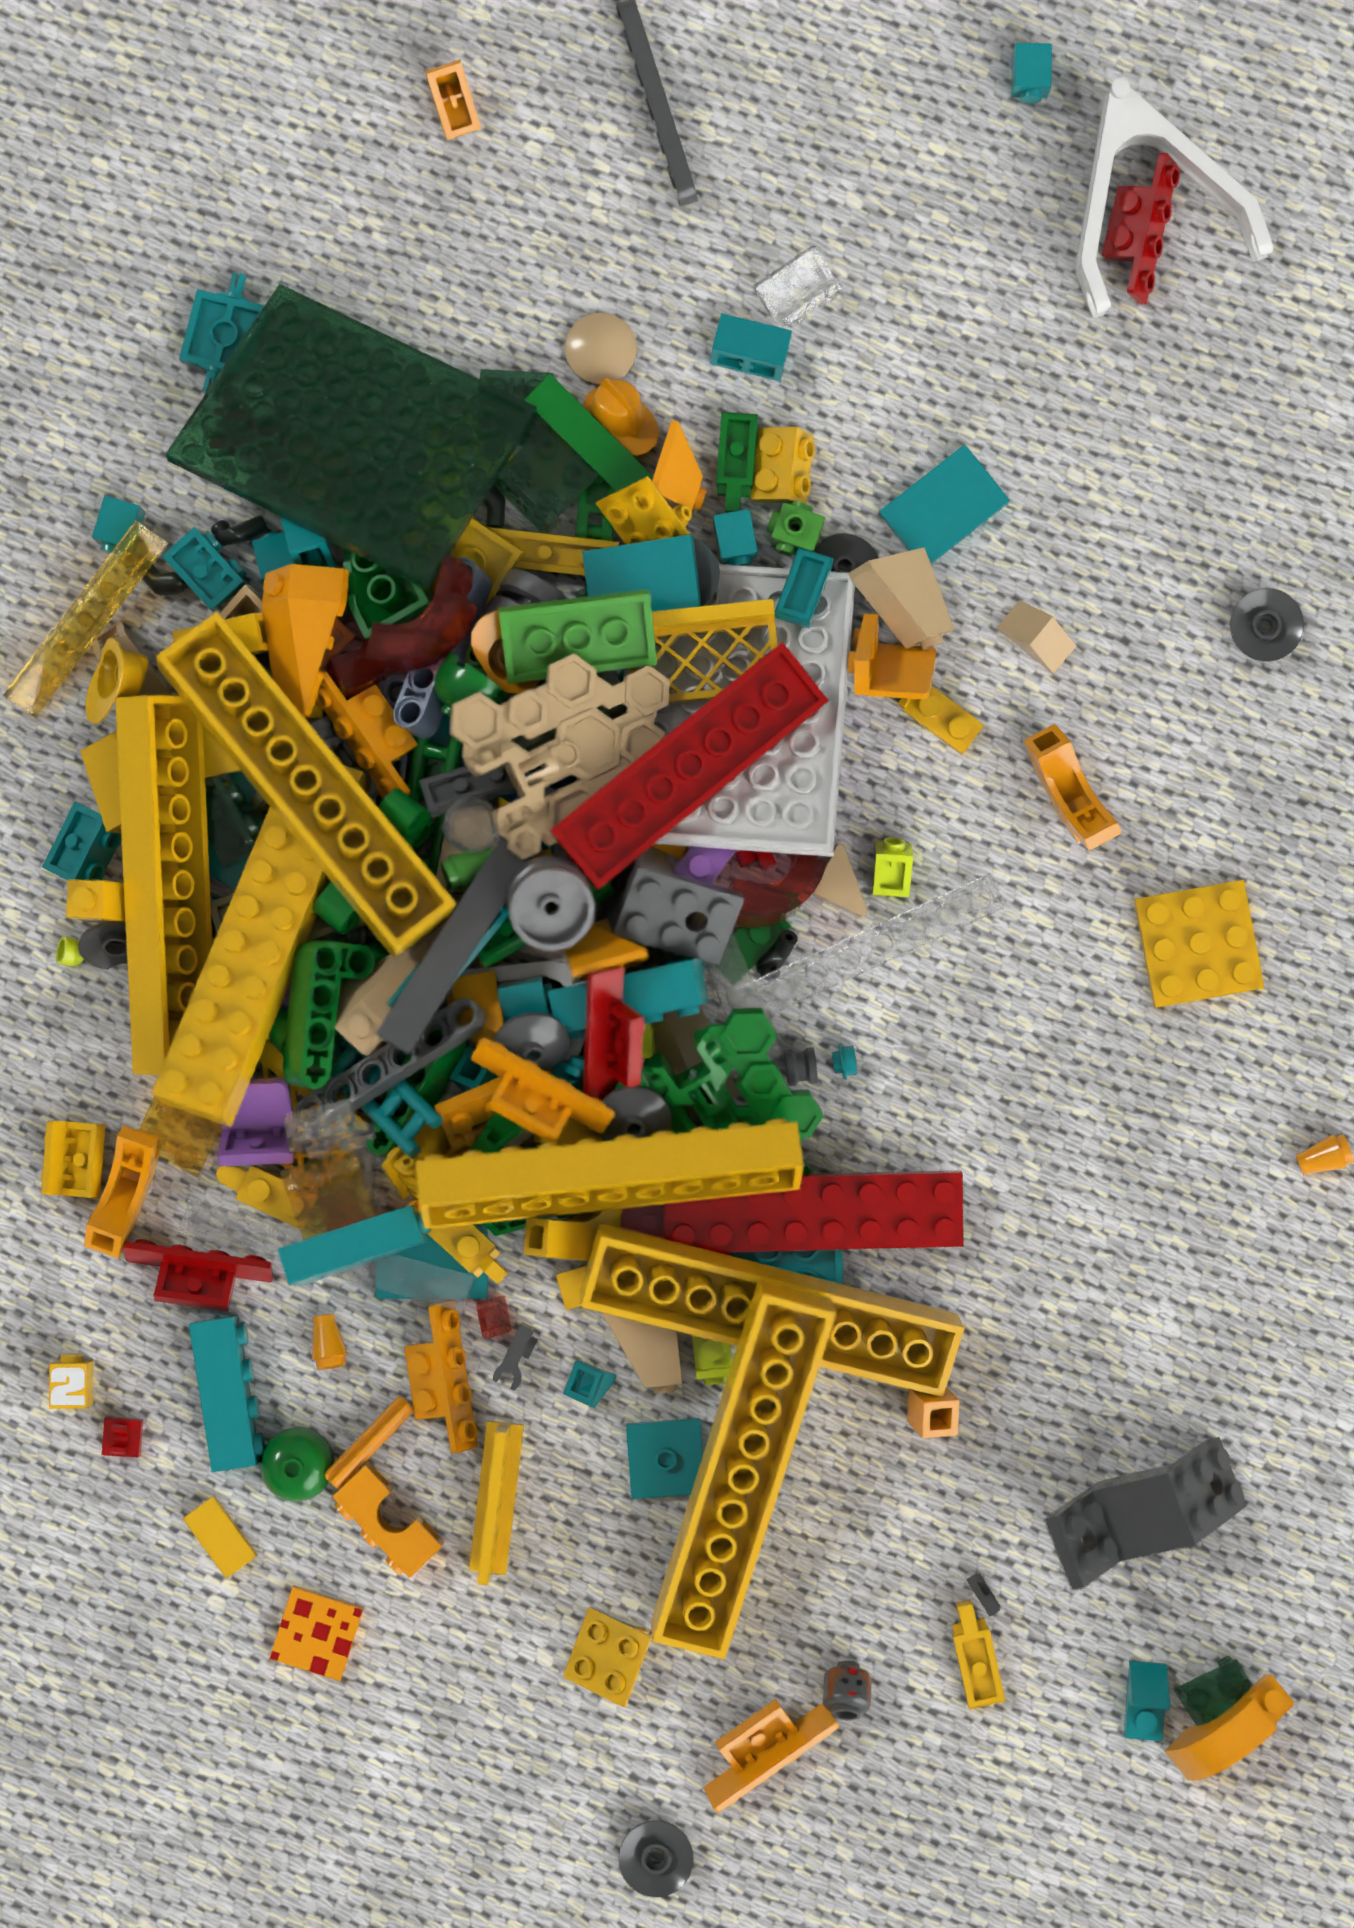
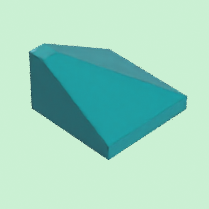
M576 1359L563 1394L595 1408L614 1383L617 1375Z

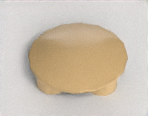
M604 312L588 314L578 320L568 332L564 346L567 364L571 367L572 371L584 381L598 385L606 377L609 380H619L624 377L634 365L637 354L636 338L629 325L618 316Z

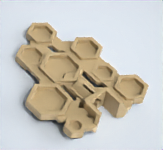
M572 654L547 666L546 684L512 697L508 702L500 706L481 692L452 705L450 735L463 744L462 758L472 775L478 777L504 764L520 798L492 813L493 822L499 835L508 840L507 850L524 860L540 852L541 841L548 846L557 843L549 833L551 828L665 737V732L654 725L658 710L668 706L670 680L648 665L625 676L623 682L611 686L596 675L597 669L576 654ZM621 703L627 707L626 714L613 720L597 709L601 705L606 709H611ZM556 727L555 740L529 752L511 740L520 735L530 740ZM541 766L542 770L525 777V772ZM571 774L579 779V781L544 797L546 786Z

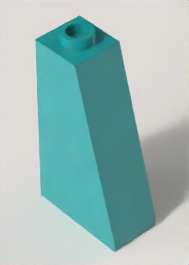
M409 1205L277 1249L288 1285L304 1286L426 1243L428 1240L425 1233L431 1232V1229H424L421 1212H418L416 1206Z

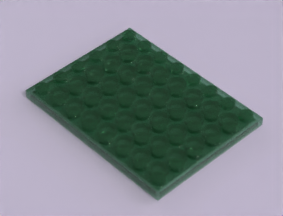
M279 284L165 454L168 462L429 589L536 417L537 407Z

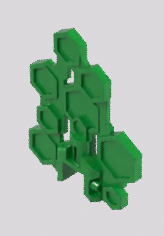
M763 1008L732 1009L724 1023L710 1024L701 1030H696L694 1032L695 1046L703 1061L677 1076L661 1052L655 1053L648 1060L644 1061L641 1069V1085L638 1086L650 1088L666 1100L671 1112L669 1131L675 1134L690 1133L692 1129L698 1128L683 1107L687 1105H692L704 1123L703 1127H710L712 1130L728 1129V1126L736 1123H748L750 1126L765 1125L766 1122L774 1119H786L788 1122H797L800 1144L804 1138L811 1137L824 1117L821 1107L810 1090H790L773 1059L769 1058L767 1052L778 1035ZM733 1068L739 1075L735 1085L748 1105H737L724 1085ZM618 1082V1084H617V1086L615 1087V1089H618V1088H621V1087H625V1086H624L623 1084H621L620 1082ZM632 1123L629 1127L637 1128L640 1125L637 1123ZM803 1159L802 1174H815L807 1161Z

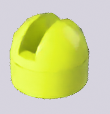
M62 936L57 946L56 963L67 967L80 965L84 958L79 955V940L73 937Z

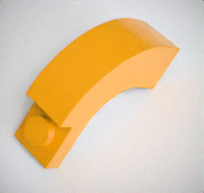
M1056 724L1023 740L1040 782L1060 819L1076 842L1081 841L1089 851L1121 834L1118 822L1099 801L1087 782L1076 758L1071 741Z
M125 1125L120 1129L117 1135L113 1165L107 1184L86 1225L85 1247L119 1259L123 1251L124 1242L129 1240L155 1174L160 1150L157 1149V1137L149 1135L143 1130H136Z
M1264 1674L1228 1711L1204 1725L1189 1726L1164 1752L1187 1780H1201L1211 1777L1239 1762L1266 1741L1278 1729L1275 1724L1289 1711L1295 1702L1272 1674Z

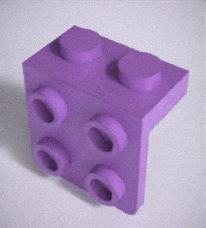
M282 1078L251 1079L232 1127L221 1124L223 1131L216 1155L219 1166L293 1163L300 1130L295 1121L287 1083Z

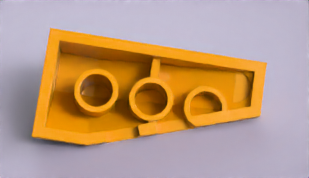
M289 564L265 573L262 612L272 679L304 718L311 716L324 675L319 668L326 649L332 650L335 638L330 636L336 616L342 617L346 607L349 571L344 568Z

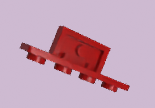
M1159 153L1151 187L1117 186L1101 254L1107 260L1133 262L1127 293L1138 304L1146 305L1149 293L1154 289V271L1157 258L1163 252L1162 237L1165 224L1171 218L1173 190L1178 186L1180 180L1179 167L1168 153Z
M619 965L591 971L587 975L583 1094L601 1101L609 1093L616 1090L615 1087L618 1082L627 1088L641 1085V1069L644 1063L642 1056L643 1034L645 1033L644 1017L623 1002L624 969Z
M138 1239L135 1242L125 1241L123 1246L127 1262L160 1267L153 1295L156 1302L228 1312L236 1278L271 1283L273 1280L272 1263L256 1255H247L245 1258L230 1256L221 1250H210L207 1253L193 1251L192 1248L179 1244L172 1247L158 1246L154 1242L145 1239Z

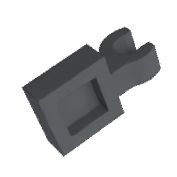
M521 1322L502 1364L497 1367L493 1374V1381L497 1382L500 1375L508 1371L514 1376V1382L510 1389L514 1391L518 1388L522 1380L518 1363L521 1357L529 1359L538 1341L537 1338L532 1336L535 1330L534 1327Z

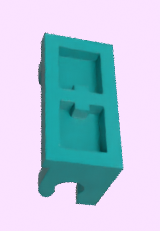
M721 313L712 346L710 364L780 382L792 330Z

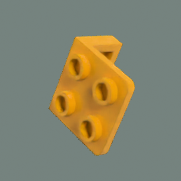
M864 613L861 628L854 629L853 650L856 651H850L848 657V673L854 674L855 695L895 697L911 700L928 698L936 662V649L932 647L922 650L921 646L906 649L904 645L879 644V614Z

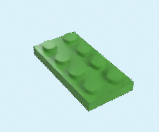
M649 589L498 608L508 684L546 679L547 666L572 654H576L597 669L596 673L657 665Z

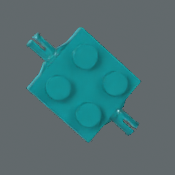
M232 272L228 292L211 293L199 289L196 291L179 360L181 363L200 367L207 372L203 389L201 390L206 395L210 393L211 396H217L221 376L233 375L249 380L253 378L270 310L268 306L249 302L242 297L247 276L242 273L238 275L237 272Z

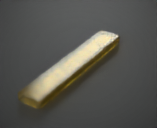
M136 519L3 694L4 697L36 718L168 545L167 541Z

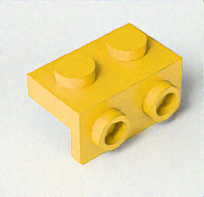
M759 427L754 462L753 488L751 489L750 500L760 503L785 502L792 504V501H798L806 504L807 496L811 490L809 478L811 460L815 455L813 435L799 427Z
M47 1121L44 1136V1162L41 1173L42 1195L100 1198L106 1124Z

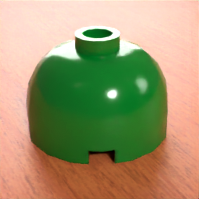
M450 652L441 663L435 676L434 687L437 697L444 703L440 710L450 718L453 704L479 692L499 706L506 703L510 695L501 691L502 688L467 663L465 665L458 660L459 657L454 653Z
M300 1426L284 1429L273 1436L264 1448L260 1461L262 1480L269 1491L281 1500L291 1502L311 1500L323 1492L329 1484L324 1474L335 1462L333 1449L326 1439L314 1429Z

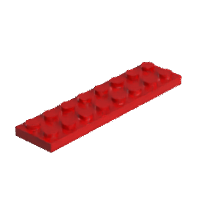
M781 642L551 828L549 833L581 870L595 890H598L829 700L786 645Z
M961 1170L802 1174L800 1190L664 1204L665 1239L717 1253L964 1247L963 1172Z

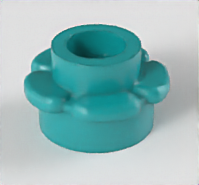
M842 1043L838 1045L839 1051L832 1052L835 1074L842 1073L843 1079L847 1080V1076L858 1074L854 1045L843 1047Z

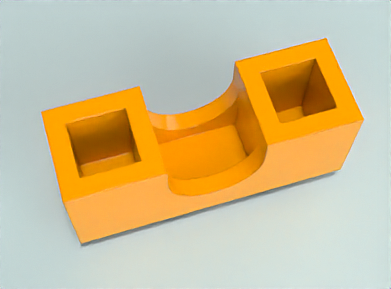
M368 1461L332 1496L337 1501L334 1506L346 1520L350 1521L353 1518L362 1528L360 1534L373 1548L379 1546L388 1555L385 1560L398 1575L405 1573L410 1579L443 1547L445 1541L420 1515L412 1523L401 1528L392 1527L383 1520L380 1513L381 1502L391 1493L394 1487Z

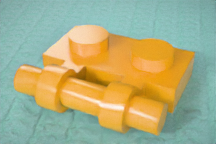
M502 1077L434 1105L436 1112L443 1118L441 1124L453 1152L466 1146L469 1149L488 1123L487 1120L495 1113L487 1105L503 1079Z

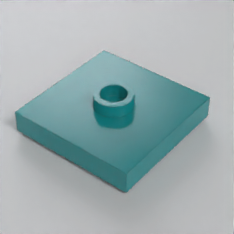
M700 1418L626 1423L631 1499L691 1495L703 1457Z

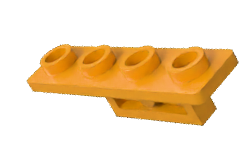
M324 671L315 700L316 705L329 716L333 722L335 732L350 746L358 765L371 776L376 783L378 793L383 799L396 788H399L409 796L411 794L409 788L391 763L410 753L418 746L412 735L396 723L393 708L376 684L346 700L329 674Z
M483 1037L471 1056L473 1062L503 1078L487 1107L550 1143L556 1141L569 1116L598 1133H603L615 1114L601 1100L590 1098L574 1089L569 1082L553 1077L541 1070L534 1062L523 1060L509 1052L505 1046L498 1042L490 1041Z
M451 1300L429 1305L428 1307L433 1342L404 1346L415 1420L445 1417L450 1451L453 1454L476 1448L478 1441L477 1426L474 1422L471 1403L472 1393L468 1384L465 1365L466 1355L462 1346L459 1327L460 1317L457 1312L456 1302Z
M775 1699L715 1741L718 1750L732 1767L704 1787L712 1808L716 1813L721 1812L757 1785L764 1783L770 1776L788 1763L795 1761L812 1746L826 1739L839 1728L836 1718L832 1717L831 1712L821 1703L794 1722L778 1700Z

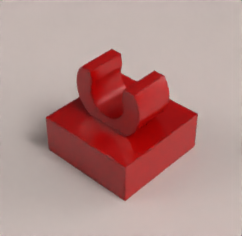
M740 850L735 854L741 868L758 861L762 871L776 865L772 852Z
M105 1417L102 1455L139 1458L141 1456L144 1419Z

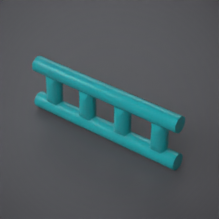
M343 1035L342 1038L349 1045L337 1061L332 1057L330 1074L332 1079L349 1069L359 1055L363 1059L368 1057L356 1049ZM379 1066L373 1067L367 1075L369 1085L379 1081L381 1077V1068ZM404 1079L392 1087L393 1090L381 1106L373 1099L361 1106V1108L409 1158H414L421 1151V1147L414 1141V1138L426 1123L432 1129H435L442 1123L443 1118ZM349 1085L343 1086L342 1089L350 1096L351 1089ZM404 1100L415 1113L402 1129L391 1116Z

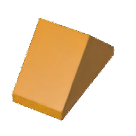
M460 59L425 71L446 139L449 140L481 129Z

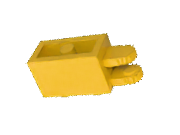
M250 1165L249 1169L243 1166H218L219 1168L216 1169L217 1173L215 1174L218 1182L238 1192L235 1200L301 1230L309 1228L323 1197V1194H315L308 1187L260 1165Z

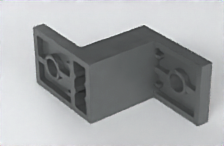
M554 843L555 851L552 852L553 856L562 857L574 863L561 846ZM653 846L609 880L615 894L605 899L604 904L612 934L627 940L695 959L700 958L702 961L719 965L745 899L743 893L672 873L666 853ZM693 912H702L706 915L704 922L695 927L687 925L685 920Z
M1215 1437L1204 1441L1173 1464L1097 1482L1046 1517L1044 1521L1071 1591L1084 1589L1120 1561L1197 1545L1244 1509L1246 1504L1244 1502L1243 1490L1237 1483L1230 1466L1229 1454L1223 1448L1220 1437Z

